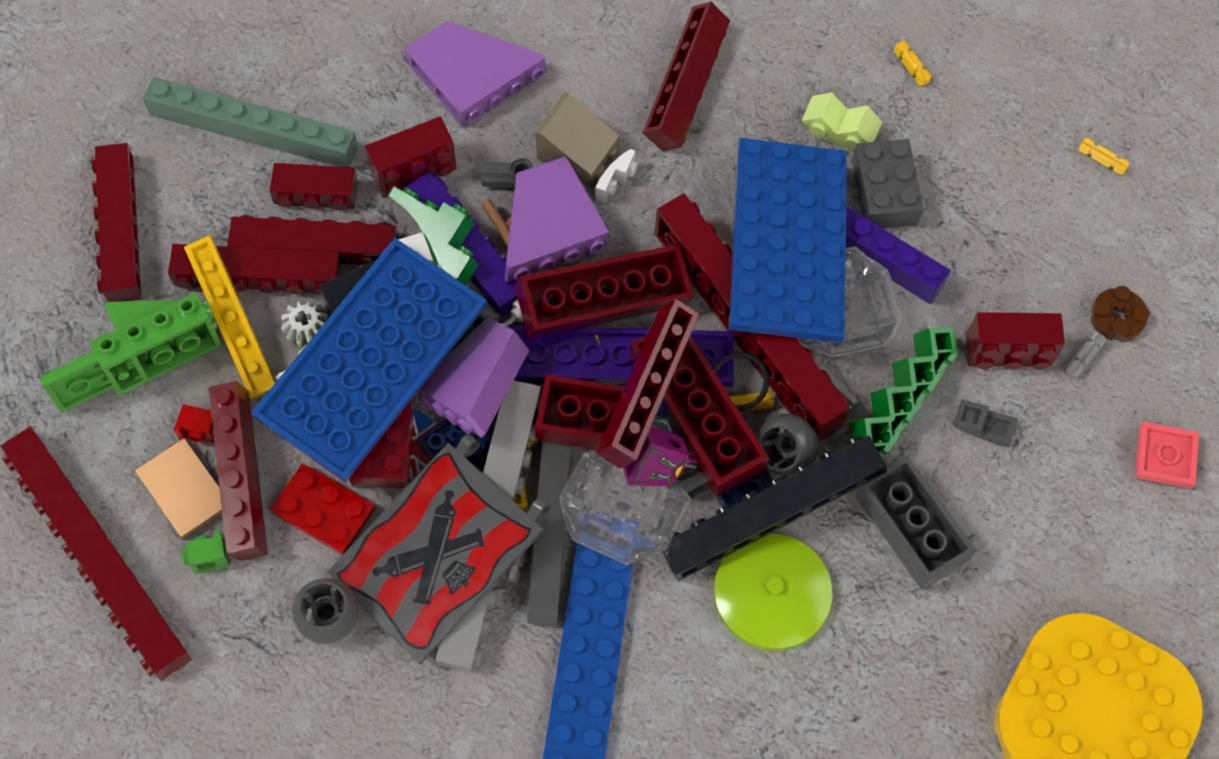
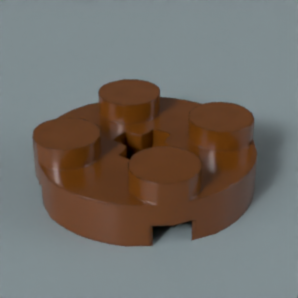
M1118 286L1117 288L1103 291L1098 295L1091 308V323L1094 329L1105 336L1106 339L1112 340L1114 338L1122 340L1121 342H1128L1139 336L1150 316L1143 300L1126 286ZM1115 310L1122 311L1126 319L1123 320L1121 317L1116 319L1113 316Z

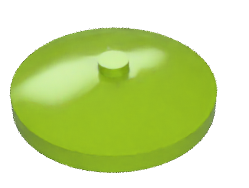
M769 534L725 557L716 574L714 602L721 621L737 639L757 649L783 651L804 644L820 630L831 608L832 583L825 564L809 546L789 536Z

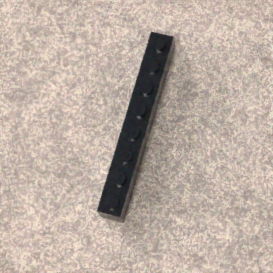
M869 435L864 438L862 436L855 437L847 442V447L838 452L836 450L828 451L815 464L811 466L809 463L804 464L794 470V475L786 479L780 477L771 481L768 484L769 488L759 493L752 491L742 497V502L734 506L729 504L721 507L716 511L715 516L707 520L705 518L696 520L690 525V529L683 533L674 532L666 536L664 542L659 547L675 578L681 581L886 474V464Z

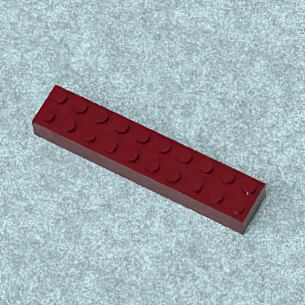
M683 193L657 208L654 235L663 247L680 245L690 283L727 331H734L729 330L732 250L725 241H721L716 235L713 224L702 217L697 203L694 200H689L686 194ZM734 331V341L744 353L756 356L766 366L769 373L770 389L789 414L801 416L813 426L819 443L842 428L849 410L848 400L842 392L836 391L831 384L832 381L828 373L823 369H819L814 362L815 359L811 351L806 347L803 348L798 338ZM749 360L763 378V374L759 366L755 364L753 361Z

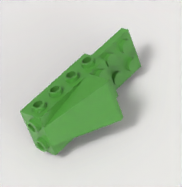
M196 292L180 300L108 302L104 306L116 330L103 334L98 339L90 342L93 352L79 356L74 361L60 368H54L39 378L55 405L63 413L113 388L118 396L123 395L222 347L216 333L220 328L207 300L201 302ZM202 335L206 336L204 339L201 340L199 338ZM175 348H179V351L174 352L173 350ZM150 360L153 361L152 364L147 365V362H148V361H150Z

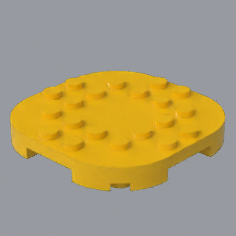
M1073 613L1055 618L1044 625L1033 636L1026 646L1027 649L1003 696L1000 698L995 711V735L998 736L1003 750L1001 753L1005 759H1186L1200 729L1203 712L1198 686L1190 672L1178 659L1105 618L1085 613Z

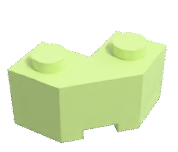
M833 92L812 96L801 120L817 138L849 150H855L857 143L874 142L882 125V121L869 106L847 109Z

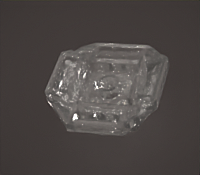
M856 246L846 248L845 310L847 313H845V338L843 342L836 343L798 338L803 348L806 347L812 354L829 361L886 350L904 321L889 271L875 260L865 256V253Z
M595 451L584 452L559 498L572 541L625 565L668 549L692 500L688 493L684 492L679 480L677 479L671 486L628 485L623 468H618L595 454Z

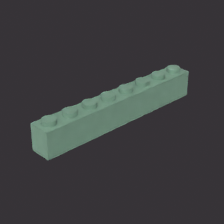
M156 77L152 78L143 97L150 116L338 167H351L358 149L355 131Z

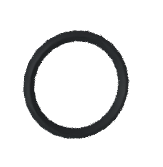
M744 352L731 353L721 358L715 364L713 371L716 375L724 363L734 358H745L753 361L759 366L763 374L764 384L760 395L750 403L735 405L739 411L748 410L758 405L765 398L770 384L769 373L764 363L756 356Z

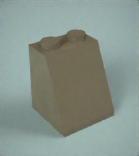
M567 92L563 93L536 130L537 159L547 163L566 156L580 182L589 188H592L594 183L599 181L607 170L606 166L610 161L614 162L621 151V147H619V134Z

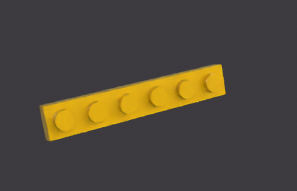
M208 235L185 246L184 249L246 389L249 390L250 399L254 400L267 394L276 383V380L213 238Z

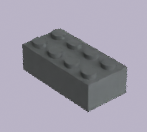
M908 455L887 467L886 474L857 489L856 498L921 590L970 561L977 551Z

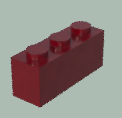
M274 163L270 184L273 204L281 207H291L292 205L305 206L310 209L327 207L339 211L354 209L358 185L355 167Z

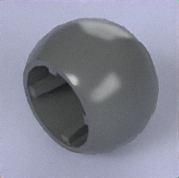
M795 414L776 415L764 423L757 435L758 442L769 458L766 469L776 475L792 476L795 474V469L807 463L811 466L817 458L819 450L817 433L813 426L801 416ZM790 437L796 441V449L791 446Z
M333 578L315 579L303 586L297 593L292 607L293 621L297 630L308 640L318 644L335 643L346 637L354 628L358 617V602L352 590L343 582ZM332 596L331 598L319 599L320 597ZM341 600L345 603L343 613H341L338 606ZM309 608L312 609V616L315 621L310 619L307 622L306 617ZM328 609L335 611L331 619H320L323 611Z

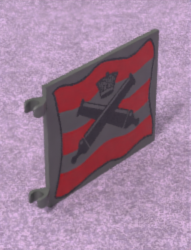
M466 434L461 439L456 449L447 443L327 571L333 579L343 582L352 590L358 604L420 665L543 533L544 529L537 522L545 518L551 511L550 506L543 499L537 498L526 514L466 458L479 449L480 444L470 434Z

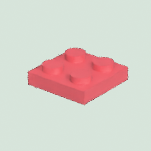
M1142 422L1139 425L1134 478L1192 489L1196 482L1199 432Z

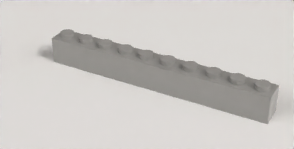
M513 380L500 405L483 475L515 503L517 494L522 495L525 478H522L521 475L523 467L529 468L532 451L528 450L530 440H536L535 419L542 396L541 386ZM494 586L440 643L436 656L438 666L473 673L474 666H480L484 649L479 648L481 637H487L491 619H486L489 607L494 608L498 594L497 590H493Z

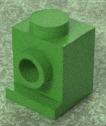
M221 530L214 531L215 537L203 535L194 538L191 542H187L186 547L182 548L185 566L189 565L194 573L230 566L225 537Z

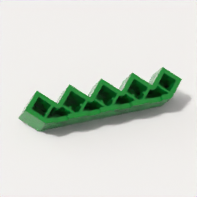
M954 326L928 328L913 334L916 357L892 363L895 387L884 388L871 393L874 418H864L850 422L851 439L858 436L864 438L869 435L882 458L885 454L889 453L900 437V432L907 423H910L922 406L921 403L928 393L932 392L943 376L942 373L948 364L952 363L958 355Z

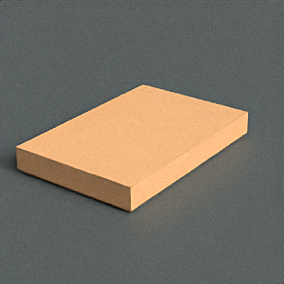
M182 439L135 470L182 540L222 514L220 488L185 439Z

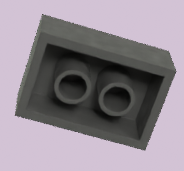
M910 140L857 143L852 157V164L862 216L881 228L918 225L924 209Z

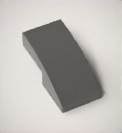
M961 399L953 426L980 439L1010 448L1017 425V418L989 411V406Z

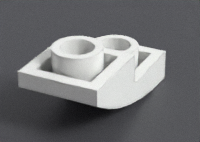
M630 149L623 153L603 173L595 187V201L605 204L608 196L614 195L618 184L625 186L628 178L634 177L638 167V162H635V150Z

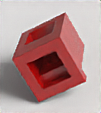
M183 404L174 427V432L180 441L182 439L186 440L187 437L189 440L197 443H204V441L214 443L211 410Z

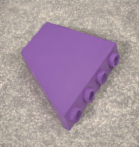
M448 21L404 48L407 64L461 127L469 122L476 121L482 113L490 108H496L502 100L510 95L519 93L525 85L539 80L546 72V61L542 54Z
M566 156L516 174L504 278L506 283L514 280L517 281L520 276L539 271H548L564 262H573L589 253H598L607 246L609 231Z
M487 317L443 359L420 388L421 396L419 399L428 409L431 410L433 408L440 417L443 418L445 416L454 426L458 424L465 433L470 434L473 432L482 438L490 427L529 350L514 330Z

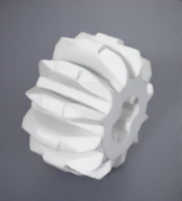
M309 299L306 305H303L298 300L296 308L288 306L287 311L289 314L282 315L281 319L284 324L281 326L283 334L287 335V340L290 343L296 341L297 346L301 348L305 342L309 343L328 320V315L323 313L324 310L320 304L314 306L313 301Z

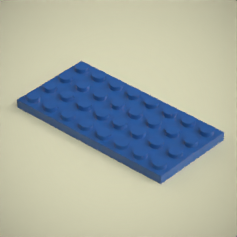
M739 137L737 146L729 330L836 343L843 342L845 338L847 151Z
M394 238L253 409L251 415L346 483L485 308L487 300L397 238Z

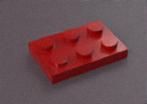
M302 463L269 511L272 515L343 555L350 548L376 507L371 502Z

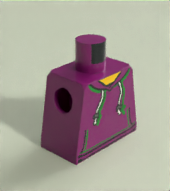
M651 426L637 460L622 468L628 485L671 486L676 482L681 471L693 473L696 470L697 457L689 455L681 436Z

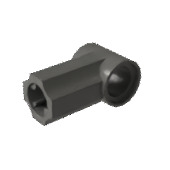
M518 158L512 163L483 162L481 166V184L483 187H514L515 189L516 174L533 168V164L525 158Z

